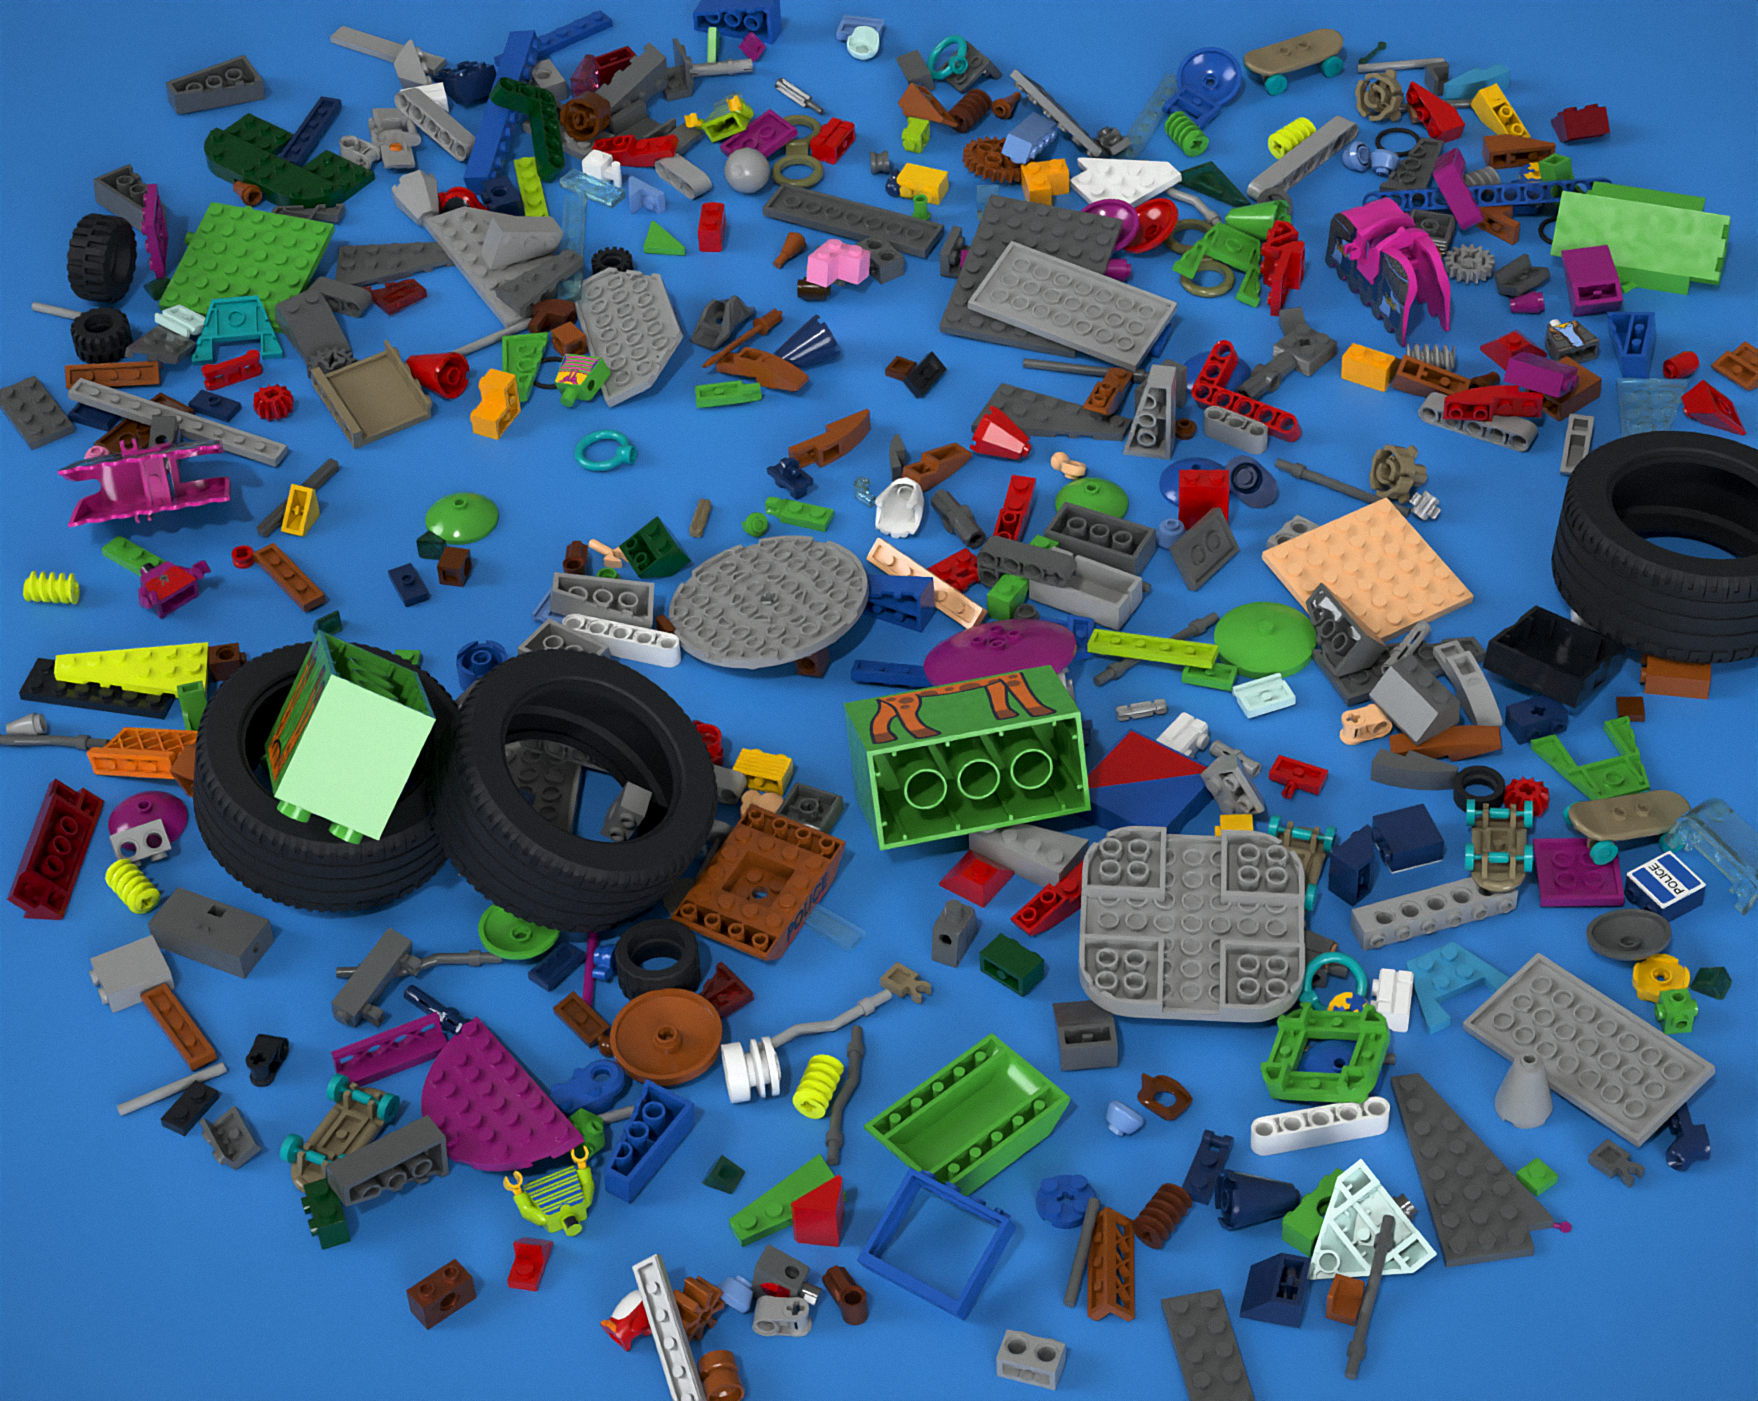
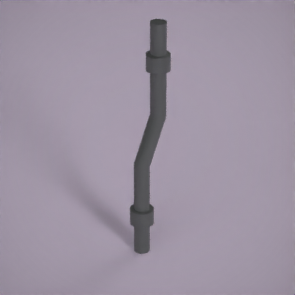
M1213 612L1202 619L1197 618L1190 622L1187 628L1171 636L1169 639L1185 641L1193 635L1198 636L1205 632L1207 627L1217 622L1219 616ZM1126 658L1120 662L1116 661L1108 665L1105 671L1093 677V682L1096 686H1100L1110 679L1115 680L1122 676L1125 670L1143 661V659Z
M0 734V745L13 746L54 745L76 747L78 750L89 751L92 747L103 748L109 742V739L91 738L90 735L70 737Z
M469 950V953H435L420 959L422 961L420 964L422 970L437 964L481 966V963H503V958L491 952H481V950ZM337 967L336 976L337 978H351L358 967ZM401 968L395 977H405L410 974L404 968Z
M861 1026L852 1027L851 1042L847 1045V1057L849 1058L848 1078L831 1107L830 1129L826 1133L825 1142L828 1147L827 1163L829 1165L838 1164L839 1148L843 1145V1133L841 1132L842 1111L859 1082L860 1059L864 1055V1045L862 1043L863 1028Z
M1391 1215L1383 1216L1380 1232L1375 1236L1373 1262L1353 1341H1350L1346 1353L1348 1362L1345 1377L1350 1380L1357 1378L1360 1361L1364 1359L1367 1349L1365 1339L1381 1281L1387 1252H1390L1393 1243L1391 1234L1395 1218Z

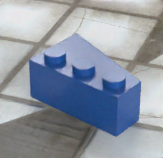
M1607 312L1609 336L1623 379H1647L1657 335L1655 312Z
M866 574L869 583V596L862 614L922 633L935 614L933 577Z

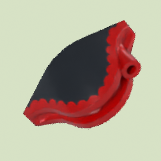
M453 187L447 192L438 194L440 214L464 206L488 211V208L480 203L476 195L465 187Z

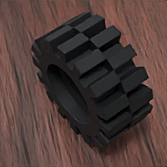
M606 247L605 251L600 249L598 254L595 253L591 259L593 275L609 267L617 268L620 272L633 270L632 255L629 254L628 250L624 251V248L621 247L619 250H617V247H613L611 250H609V247Z

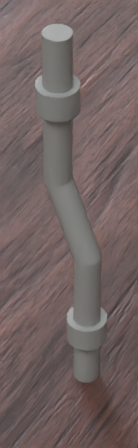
M1173 186L1165 190L1171 198L1194 205L1210 225L1214 226L1221 222L1220 216L1215 211H1211L1199 197L1176 190Z
M886 988L871 998L865 997L857 1002V1006L832 1020L795 1024L770 1039L771 1044L776 1049L799 1035L836 1031L862 1015L866 1017L873 1013L877 1006L890 1000L892 994ZM761 1041L757 1043L758 1051L762 1050Z

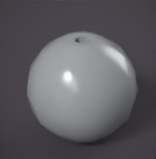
M749 147L740 148L730 154L726 160L724 167L725 178L734 190L745 194L755 193L764 187L769 180V162L765 155L756 149Z

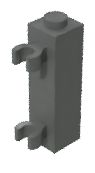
M391 928L386 930L331 1002L333 1016L339 1023L343 1025L349 1024L356 1028L362 1019L365 1018L372 1025L379 1027L384 1020L382 1016L384 1011L374 1006V1003L401 968H404L415 977L422 970L420 966L422 961L416 956L411 955L413 951L410 939Z

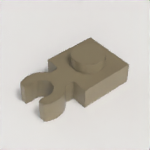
M896 962L880 978V986L889 989L890 992L901 998L909 994L912 1001L918 1004L922 1003V994L919 992L931 994V985L926 981H919L918 973L899 962Z

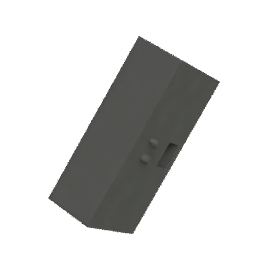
M180 887L174 891L148 923L150 934L153 935L159 948L243 979L248 976L274 943L268 919Z

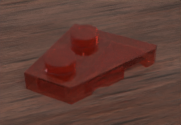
M722 961L717 964L716 973L711 980L708 979L706 981L703 991L699 994L714 1006L721 1020L754 1000L753 992Z

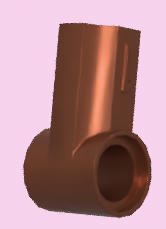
M572 541L567 546L565 560L562 563L564 573L586 575L588 545L583 544L581 541Z
M835 1265L829 1268L826 1274L822 1276V1283L840 1308L843 1320L849 1325L864 1323L869 1314L865 1290L856 1285L845 1267Z

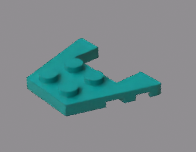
M258 295L211 300L203 324L202 334L198 338L195 354L191 358L193 366L214 364V343L261 339V356L263 360L284 358L282 349Z

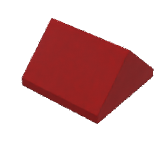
M840 1175L835 1176L791 1203L794 1240L797 1243L839 1247L845 1218L843 1178Z

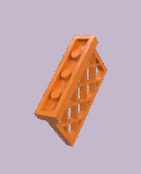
M124 727L103 748L92 747L86 753L96 775L175 779L169 770L186 745L196 744L198 731Z

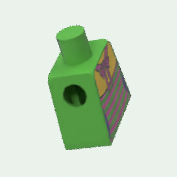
M565 353L555 378V385L562 395L560 402L564 406L572 407L576 399L589 401L601 388L611 374L602 357Z

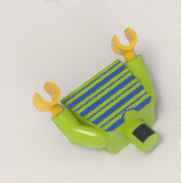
M735 95L733 99H726L727 103L718 106L706 120L698 119L697 113L685 115L684 119L687 128L696 127L705 131L713 143L744 131L754 112L750 104L745 103L743 98Z
M583 1145L585 1157L582 1159L575 1157L574 1149L571 1151V1159L574 1163L578 1164V1169H575L573 1165L523 1185V1191L520 1187L523 1178L519 1172L514 1171L513 1173L514 1178L517 1180V1185L510 1184L508 1178H504V1188L508 1191H513V1199L525 1220L537 1226H543L549 1233L564 1229L567 1236H575L582 1230L580 1222L587 1218L586 1208L592 1205L595 1191L591 1169L586 1164L589 1155L587 1147Z

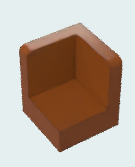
M1336 1273L1327 1296L1326 1318L1355 1326L1364 1297L1365 1282Z

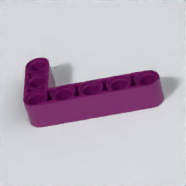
M1456 147L1436 158L1433 176L1458 224L1464 231L1483 221L1484 217L1463 179L1466 162L1460 150Z

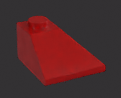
M1518 329L1480 346V350L1505 371L1509 358L1519 353L1527 352L1544 358L1547 357V353Z
M1705 380L1700 381L1681 397L1685 406L1683 411L1690 419L1695 418L1704 425L1741 436L1746 434L1734 403Z
M970 849L939 882V886L984 908L1015 874L1013 870Z

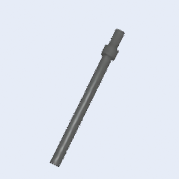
M1027 358L1023 360V368L1103 377L1106 376L1110 369L1108 367ZM1137 369L1136 372L1126 370L1133 373L1132 380L1135 383H1142L1149 375V372H1146L1145 369Z
M1280 458L1275 463L1276 468L1291 473L1292 477L1300 480L1303 478L1369 504L1383 499L1308 470L1305 465L1293 464ZM1390 501L1404 517H1409L1411 513L1410 508Z

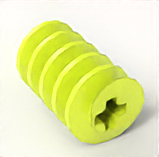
M1299 117L1271 134L1268 138V148L1275 158L1281 159L1317 130L1311 121L1304 117Z
M32 571L30 577L24 582L23 596L29 602L33 600L34 602L43 601L49 603L52 601L53 603L62 602L63 604H69L71 602L72 604H77L79 600L80 588L74 573H70L68 580H66L65 573H60L57 579L56 573L51 572L49 579H47L46 572L42 571L38 578L37 572Z
M120 859L108 868L105 877L107 885L112 888L113 892L117 894L133 913L145 914L154 909L160 902V891L155 888L135 864H132L130 859Z
M820 1054L811 1057L793 1096V1105L802 1115L811 1119H819L825 1115V1109L828 1108L833 1092L837 1088L836 1084H838L840 1075L844 1072L843 1064L838 1059L829 1055Z

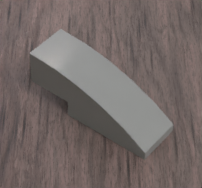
M1569 415L1560 474L1571 475L1576 465L1589 454L1594 416Z

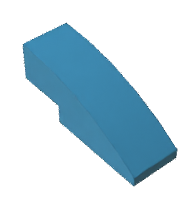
M1500 63L1483 71L1475 67L1444 83L1443 101L1473 99L1479 90L1496 83L1501 91L1509 89L1511 70Z

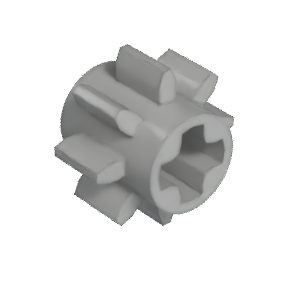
M1424 491L1422 495L1416 492L1409 501L1414 505L1410 511L1424 521L1429 516L1435 519L1441 509L1436 507L1440 501L1427 491Z

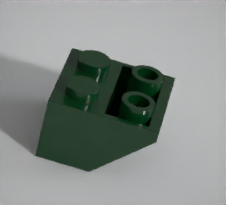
M658 516L619 546L640 579L673 576L691 561L672 531Z

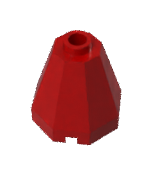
M991 405L989 410L992 413L990 415L985 413L972 438L976 444H971L969 449L981 454L1020 460L1022 456L1026 458L1032 448V445L1029 444L1031 438L1003 410Z

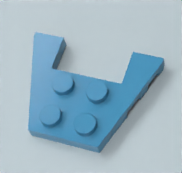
M1453 941L1407 961L1405 967L1406 971L1414 974L1412 990L1418 1000L1421 1017L1424 1018L1425 1029L1429 1035L1451 1026V1017L1441 1007L1440 1003L1482 984L1494 994L1510 979V977Z

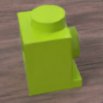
M908 117V126L902 132L903 147L905 151L921 154L930 140V121Z

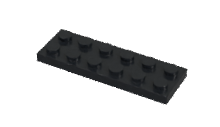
M45 658L37 659L19 691L21 700L163 720L175 699V694L163 693L159 696L122 690V686L116 685L106 688L100 687V683L96 682L79 684L56 680L54 674L55 660Z

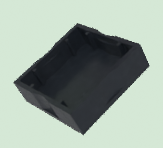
M1535 605L1522 615L1514 625L1505 628L1489 640L1482 668L1575 709L1621 671L1627 647L1595 630L1582 627L1565 617Z

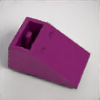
M1608 245L1562 250L1561 255L1572 317L1619 311L1623 297L1619 277Z

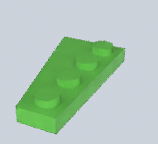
M548 332L502 336V371L516 375L519 402L528 401L549 342Z
M819 1153L729 1219V1227L742 1247L793 1225L791 1203L835 1176ZM844 1191V1202H845V1201H847V1198H846V1193H845V1191Z

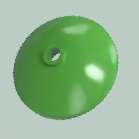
M1100 477L1076 479L1062 487L1055 498L1056 513L1064 502L1121 519L1125 517L1128 511V496L1126 492L1116 483Z
M455 492L440 498L428 509L425 523L427 531L436 540L446 544L464 545L477 542L488 536L497 526L499 515L495 503L488 497L475 492Z
M494 904L485 910L478 924V933L482 945L492 954L512 960L528 959L545 952L556 942L560 931L556 928L551 930L545 926H536L533 922H525L524 919H518L512 913H507L503 908L497 907Z

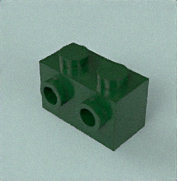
M1002 933L979 952L980 971L1022 997L1044 978V959L1036 952H1031L1021 946L1016 940L1010 939Z
M328 1178L303 1185L306 1197L301 1198L305 1215L311 1213L312 1219L308 1220L312 1237L318 1235L322 1250L350 1242L339 1198L328 1185Z

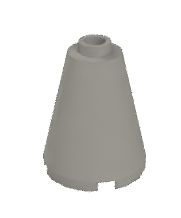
M1523 1051L1516 1055L1496 1093L1495 1111L1504 1122L1505 1119L1512 1122L1513 1127L1532 1129L1545 1123L1548 1116L1552 1113L1553 1101L1542 1057L1532 1051Z

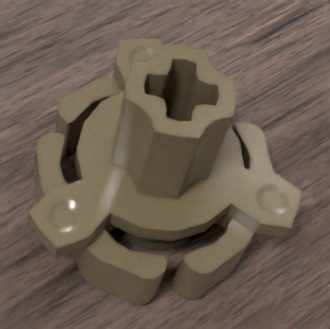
M1388 68L1385 73H1368L1365 75V80L1358 81L1355 89L1356 107L1362 117H1369L1370 121L1387 120L1390 118L1393 122H1396L1401 117L1399 108L1403 101L1404 93L1401 91L1402 87L1396 79L1397 71ZM1375 78L1378 79L1376 82L1371 83L1369 85V90L1366 91V88L1370 83V80ZM1369 108H1372L1373 110H1375L1376 112H1380L1381 114L1373 115V112H1371Z
M1386 444L1384 449L1376 451L1372 459L1369 480L1371 489H1376L1377 496L1398 499L1399 504H1405L1410 501V488L1425 484L1427 479L1426 467L1422 464L1414 463L1418 455V450L1415 446L1410 445L1406 449L1405 447ZM1385 484H1388L1391 489L1384 491L1387 489Z

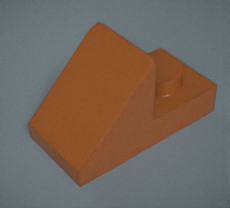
M1485 206L1479 208L1484 220L1477 223L1478 228L1511 245L1519 241L1520 223L1512 219L1513 206Z

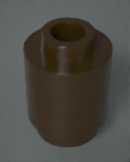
M807 277L798 279V298H803L804 300H826V296L831 295V284L826 288L806 281Z

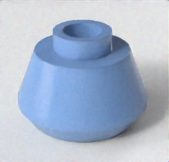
M1355 141L1344 150L1342 160L1349 169L1364 171L1371 163V152L1365 143Z
M1377 149L1370 155L1372 169L1376 172V175L1381 177H1388L1392 171L1396 170L1401 161L1397 153L1385 149Z
M1175 518L1166 519L1158 527L1155 541L1162 548L1169 550L1187 530L1180 520Z
M1118 1100L1109 1103L1106 1120L1110 1123L1107 1128L1122 1137L1124 1132L1130 1135L1143 1125V1117L1129 1106Z
M737 1274L734 1279L729 1276L716 1286L724 1292L719 1299L724 1301L725 1304L740 1313L749 1311L754 1293L749 1289L752 1285L749 1281Z

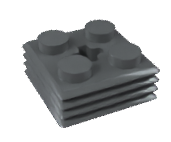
M1417 209L1411 210L1410 216L1414 219L1415 228L1425 230L1435 246H1440L1442 254H1447L1456 229L1455 216Z
M1299 324L1273 345L1274 352L1272 354L1274 356L1272 358L1286 351L1296 361L1295 370L1310 376L1337 354L1335 352L1337 350V341L1329 338L1325 333H1319L1311 329L1307 324Z
M797 782L776 814L828 834L844 810V805L842 804L843 797Z

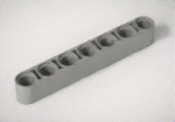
M1339 115L1335 116L1253 179L1248 186L1247 196L1257 201L1261 192L1272 187L1280 188L1287 192L1353 141L1358 133V124Z

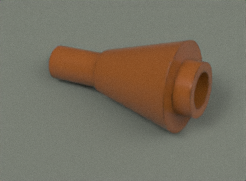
M1016 91L1011 96L996 99L992 103L994 115L1000 119H1007L1011 115L1016 102L1021 99V93Z
M789 232L780 255L773 262V265L780 269L788 259L804 250L807 246L805 238L800 233Z

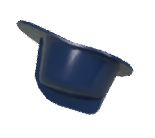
M1241 455L1234 457L1227 463L1224 470H1229V489L1240 500L1253 508L1266 507L1273 502L1278 489L1276 480L1257 460L1250 456Z

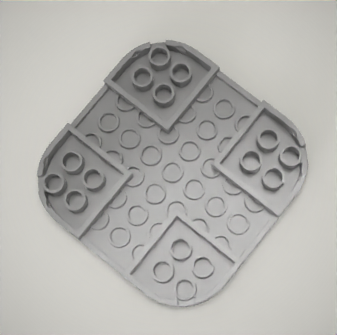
M1128 826L1107 832L1106 838L1098 843L1094 842L1089 847L1083 860L1078 972L1082 988L1095 1004L1115 1015L1125 1017L1225 1022H1264L1280 1016L1295 1004L1303 988L1305 973V876L1300 858L1294 850L1290 852L1282 845V840L1263 832L1222 829L1221 836L1166 834L1167 827Z

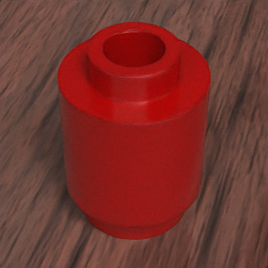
M1683 351L1664 361L1663 374L1672 382H1677L1696 371L1699 367V359L1694 352Z

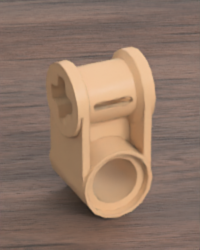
M1370 704L1366 707L1348 710L1342 714L1341 722L1343 729L1340 731L1339 737L1347 745H1357L1364 741L1386 736L1392 729V723L1375 704Z

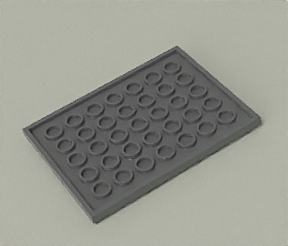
M991 194L940 322L939 331L1075 359L1078 350L968 309V301L1011 241L1105 276L1108 263L1123 227V220Z

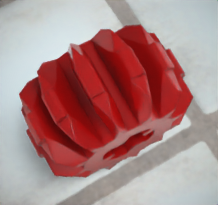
M268 384V387H260L259 392L254 393L253 407L260 419L267 418L268 422L273 419L279 421V418H287V415L293 412V396L286 386L280 387L279 384L270 386Z
M1523 776L1520 780L1512 779L1510 785H1506L1504 793L1505 808H1509L1510 811L1511 804H1516V811H1524V800L1533 801V817L1541 818L1543 812L1547 811L1549 807L1548 788L1544 787L1543 781L1535 782L1534 777L1530 780L1525 779Z

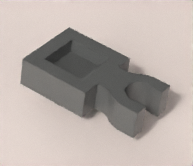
M1608 1138L1588 1158V1163L1608 1177L1612 1178L1617 1174L1621 1181L1629 1188L1634 1185L1635 1178L1630 1174H1635L1641 1178L1644 1176L1645 1171L1642 1165L1630 1162L1631 1154Z

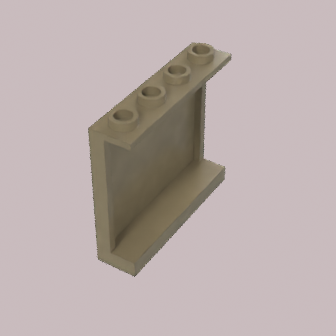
M388 340L384 341L385 351L324 375L320 367L311 370L313 388L354 449L431 418L433 404L429 395H424L420 382L417 378L414 379L412 377L408 364L401 361L397 348H393Z

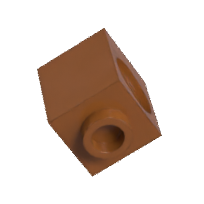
M571 321L551 330L553 349L562 357H564L565 353L585 355L588 353L586 335Z

